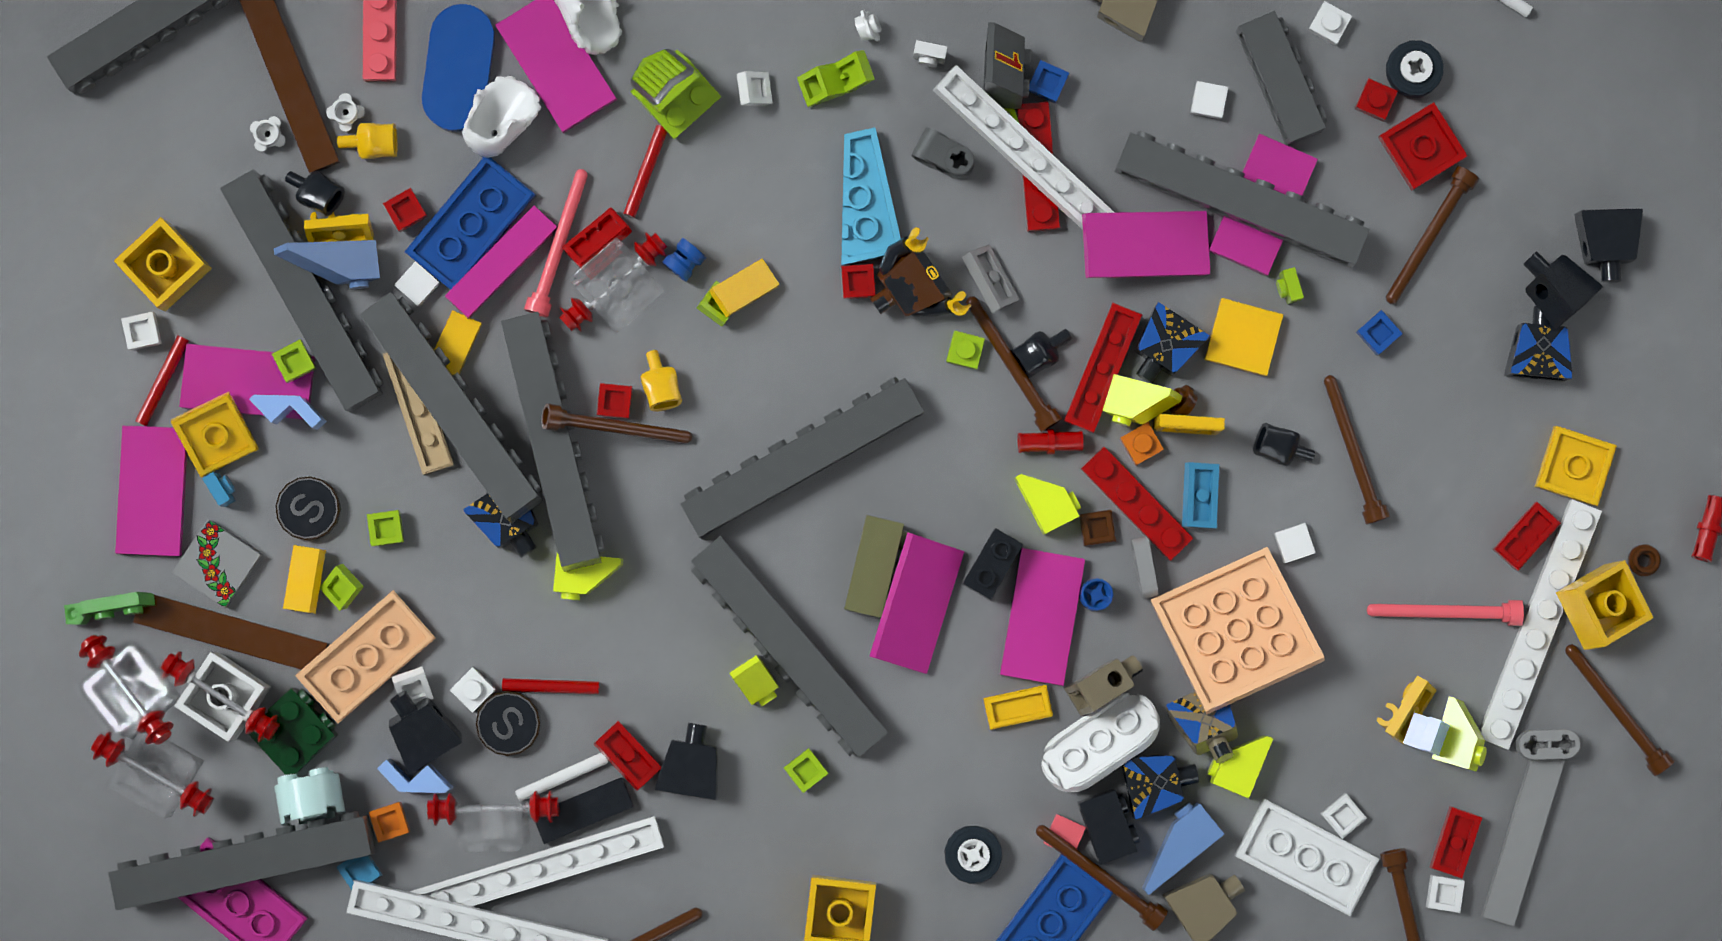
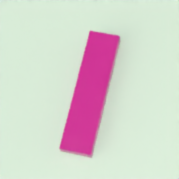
M533 206L445 295V298L469 319L557 230V226L536 206Z

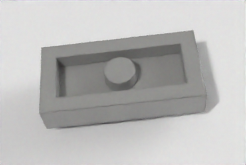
M989 244L975 249L962 257L992 313L1020 300Z

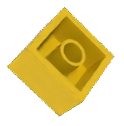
M162 217L114 260L157 308L165 312L212 269L170 222Z
M1625 560L1603 564L1556 592L1584 650L1606 647L1654 618Z
M812 875L804 941H870L876 882Z

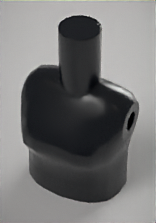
M290 171L285 177L286 183L298 188L295 197L300 204L315 209L326 216L331 215L338 208L345 195V190L342 186L332 182L319 171L312 172L307 178Z
M1067 329L1062 330L1051 338L1044 332L1038 331L1011 351L1028 378H1030L1039 371L1056 364L1060 357L1057 348L1072 340V337Z
M1263 423L1260 427L1253 446L1255 455L1268 458L1284 466L1290 465L1294 457L1308 462H1312L1315 457L1314 450L1299 445V433L1268 423Z

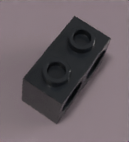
M995 528L962 585L990 601L1023 544Z

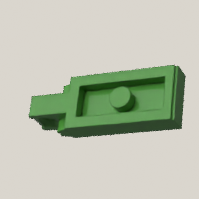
M132 592L64 605L65 622L69 625H87L91 617H95V620L115 618L114 612L123 611L124 615L143 613V607L155 605L154 594Z

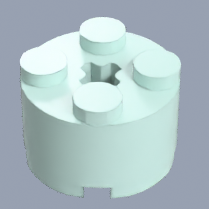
M329 767L310 770V776L297 777V774L278 777V784L274 786L281 826H290V819H299V825L308 824L307 822L322 818L331 819L335 817V810L339 814H345L346 810L339 774L329 770Z

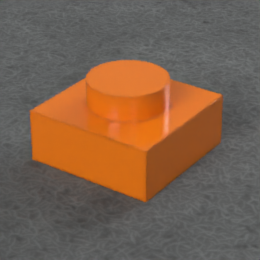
M1149 422L1119 438L1135 466L1164 450Z
M401 801L369 812L378 843L411 832Z

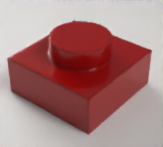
M1368 78L1354 109L1384 122L1398 91Z
M411 187L383 203L399 232L428 217Z
M873 264L841 266L844 299L870 298L875 296Z
M600 383L597 416L629 419L633 387Z

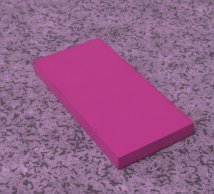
M534 0L495 25L562 133H565L617 100L589 54L584 49L577 47L554 0Z
M1259 134L1242 172L1245 173V179L1255 183L1257 179H1261L1275 186L1274 190L1286 195L1287 191H1291L1302 196L1318 159ZM1223 216L1210 245L1209 252L1264 276H1268L1283 240Z
M1207 211L1082 214L1086 279L1210 275Z
M186 344L179 407L193 409L228 391L241 414L264 416L249 400L253 395L301 396L311 404L314 371L290 383H286L272 356L274 352ZM311 356V358H312V360H313V362H314V364H315V357H314V356ZM295 409L285 417L304 420Z
M122 425L116 554L182 556L187 452L175 429L172 427Z
M907 533L869 655L870 657L927 674L965 551Z
M1021 548L1000 675L1064 686L1085 559Z
M207 837L200 846L201 852L213 849L212 843L215 841ZM262 879L177 897L230 941H291L308 920L305 914Z

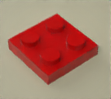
M1434 102L1378 136L1411 191L1468 156Z

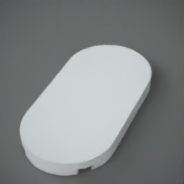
M1123 693L1098 710L1086 714L1058 733L1047 743L1044 749L1045 754L1041 766L1048 781L1061 791H1082L1091 787L1144 751L1156 739L1160 728L1159 714L1153 703L1145 696Z

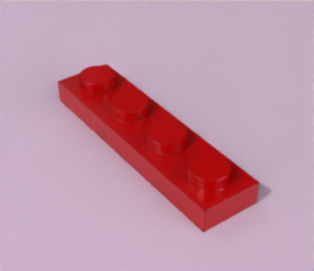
M1049 102L1022 104L1021 109H1017L1019 124L1053 154ZM1022 174L1027 232L1059 230L1058 207Z
M1115 303L1111 304L1064 422L1094 433L1103 412L1113 376L1119 373L1142 314Z
M1105 447L1097 452L1080 469L1141 533L1148 537V540L1169 561L1193 540V537Z

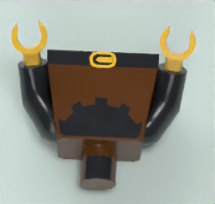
M918 227L913 228L909 237H904L888 246L880 263V271L877 274L885 289L870 298L880 314L895 304L898 305L905 316L931 317L950 313L962 316L966 314L971 304L964 306L959 301L963 300L967 294L964 291H960L953 299L950 297L952 292L923 251L929 238L926 237L924 240L916 238L921 229Z

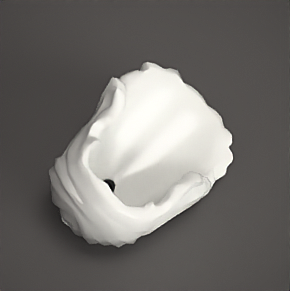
M554 0L578 48L584 49L587 54L598 55L606 53L611 48L617 46L619 37L622 35V29L619 28L620 24L616 15V8L619 7V4L616 2L617 0Z
M497 76L494 82L489 83L483 90L478 89L474 95L473 107L469 112L462 131L463 139L467 146L473 152L485 158L502 154L505 148L525 131L526 127L538 115V112L541 110V105L539 104L540 97L537 96L534 89L530 88L526 83L516 80L513 76Z

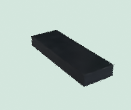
M620 777L560 802L559 816H553L552 823L549 822L547 817H540L538 823L535 824L543 843L546 844L634 807L624 780Z

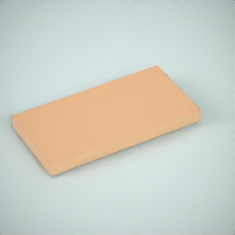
M393 590L295 676L337 723H340L436 637Z

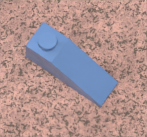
M376 240L286 243L274 248L275 256L337 285L349 284L350 289L369 287V282L380 278Z
M1188 802L1174 813L1177 818L1171 823L1142 886V889L1148 895L1224 835L1200 803L1196 802L1192 806Z

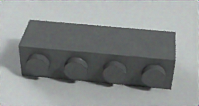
M1273 11L1240 25L1236 33L1285 145L1291 146L1321 133L1326 128L1324 123L1327 122V117L1322 106L1315 104L1312 93H1314L1313 84L1309 76H1303L1299 67L1302 64L1301 57L1295 46L1291 47L1286 36L1289 35V30L1283 17L1278 18L1276 12Z

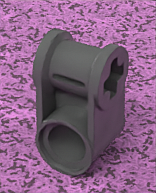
M929 127L925 128L911 155L923 165L936 169L957 180L969 177L974 168L973 155L968 148ZM960 157H964L966 167L961 165L958 169H955L953 159L959 160Z

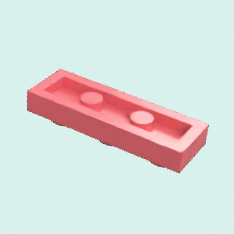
M363 0V80L396 81L397 0Z

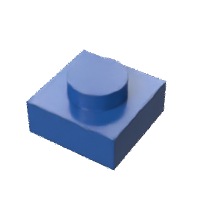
M1040 60L1029 84V92L1056 104L1069 76V72Z
M1382 310L1356 331L1376 356L1403 334Z

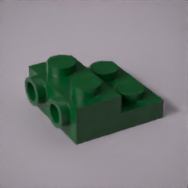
M291 688L268 709L265 715L271 718L277 714L276 722L280 724L276 733L269 741L264 738L259 743V734L255 731L249 733V736L285 775L297 774L339 735L334 730L337 725L333 719L325 712L320 715L312 706L315 700L303 688L300 691L297 688Z

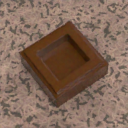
M1112 510L1079 514L1084 546L1116 542Z

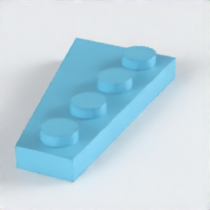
M875 127L844 134L841 266L882 258L888 246L901 239Z

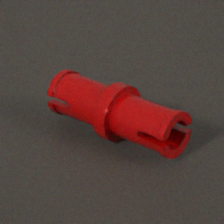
M1046 429L1045 433H1018V453L1047 452L1048 455L1055 454V451H1083V432H1054V429Z
M1708 495L1702 522H1698L1696 527L1699 533L1691 555L1692 558L1704 562H1712L1718 536L1722 535V497Z

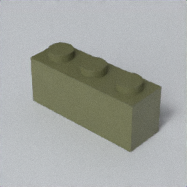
M866 515L844 610L881 618L889 594L890 581H893L898 562H895L897 551L902 550L907 533H909L902 531L903 523Z

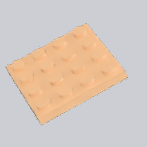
M1268 547L1151 599V604L1206 715L1325 661V657Z

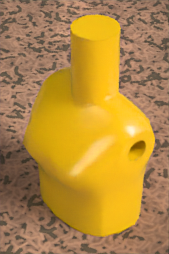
M360 123L356 135L338 136L337 145L338 148H357L361 159L397 157V127L395 123Z
M658 350L648 351L646 357L650 370L644 372L640 378L650 410L657 412L679 406L682 403V397L678 387L675 368L662 367Z

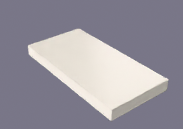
M1264 798L1234 855L1351 916L1379 861V858Z

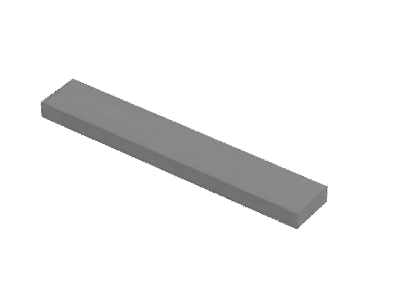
M1564 739L1561 741H1551V747L1562 748L1563 753H1566V748L1570 746L1571 742ZM1535 741L1531 754H1534L1535 748L1545 747V742ZM1529 759L1482 910V917L1514 927L1565 759Z

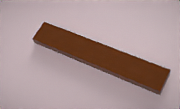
M240 0L308 172L311 174L314 171H321L340 163L275 0Z
M155 594V605L143 607V613L135 614L133 623L301 670L329 645L326 642Z

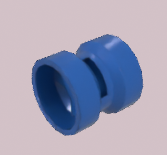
M682 238L676 245L677 250L673 254H668L662 263L680 279L687 282L692 276V270L695 266H700L707 257L689 241Z
M1103 579L1088 580L1080 588V602L1088 610H1103L1112 602V587Z

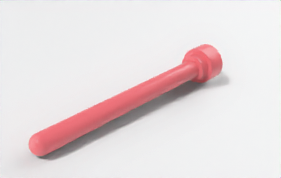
M579 169L575 173L537 291L533 292L531 297H527L524 310L529 313L539 312V315L545 318L549 316L552 305L549 304L551 298L548 295L563 253L562 246L566 244L588 177L584 169Z
M1508 600V603H1502L1501 606L1370 604L1367 607V613L1373 617L1501 619L1502 622H1507L1508 626H1522L1524 606L1522 600Z

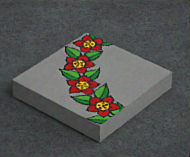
M207 519L171 573L222 607L227 608L262 557V554L210 519Z

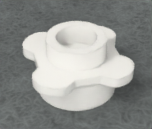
M861 10V16L855 18L856 29L863 41L875 39L876 42L879 41L878 32H881V25L877 16L871 14L870 11Z
M343 93L332 106L327 108L326 114L329 119H334L339 123L342 131L347 132L353 128V123L357 119L364 117L365 109L361 105H356L352 101L350 94ZM344 110L349 111L347 115H343Z
M272 116L269 120L254 121L250 125V131L256 140L254 147L258 151L264 152L269 147H282L285 144L286 139L281 134V121L279 118ZM267 131L271 133L269 137L265 136Z

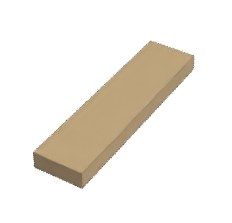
M384 353L383 357L422 474L427 475L454 466L443 430L388 353Z

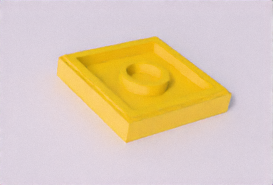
M1221 298L1204 360L1266 377L1283 314Z
M229 391L171 419V424L200 477L210 474L259 449Z
M1159 414L1154 418L1153 430L1157 432L1217 435L1224 430L1225 418Z
M1553 426L1534 487L1588 505L1598 506L1617 445L1559 426Z

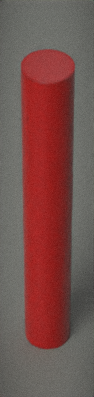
M656 125L623 212L626 216L635 218L667 135L666 130L661 125Z
M179 335L177 336L135 420L136 422L144 426L148 425L189 340Z
M502 679V691L599 694L600 688L598 681Z

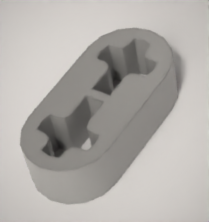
M1148 537L1131 539L1132 554L1141 598L1157 597L1158 586Z
M1528 730L1518 736L1516 749L1522 757L1527 759L1572 758L1578 753L1580 740L1576 733L1571 730ZM1562 735H1565L1566 740L1572 741V747H1567L1566 753H1563L1562 748L1551 747V741H1561ZM1530 736H1533L1534 741L1545 742V747L1535 748L1534 754H1531L1530 749L1524 748V742H1528Z

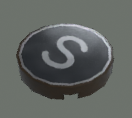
M311 476L296 478L287 483L279 493L275 505L277 520L282 529L292 537L306 541L319 539L329 534L337 525L341 513V505L335 489L326 481Z
M507 691L494 694L483 703L478 711L476 719L478 737L484 746L495 754L510 756L522 753L531 747L539 736L541 723L539 711L532 700L521 693Z

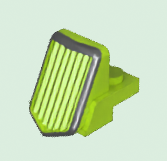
M663 49L643 58L631 78V85L633 87L630 91L631 94L657 120L672 139L678 137L721 98V95L678 49L675 51Z

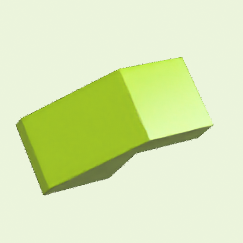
M860 50L853 52L836 63L816 66L797 77L807 107H812L853 92L872 82L875 78L865 51Z

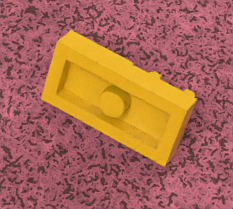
M312 212L310 220H304V230L308 242L374 240L369 214H350L336 216L335 218L333 212L328 218L318 219L317 213Z
M1417 675L1414 682H1410L1406 686L1399 708L1392 703L1385 705L1393 712V717L1388 721L1378 717L1376 721L1386 729V733L1404 745L1403 742L1413 714H1423L1437 689Z

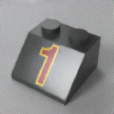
M988 22L983 90L1002 108L1021 109L1022 98L1029 97V79L1024 78V68H1030L1031 49H1025V37L997 23Z

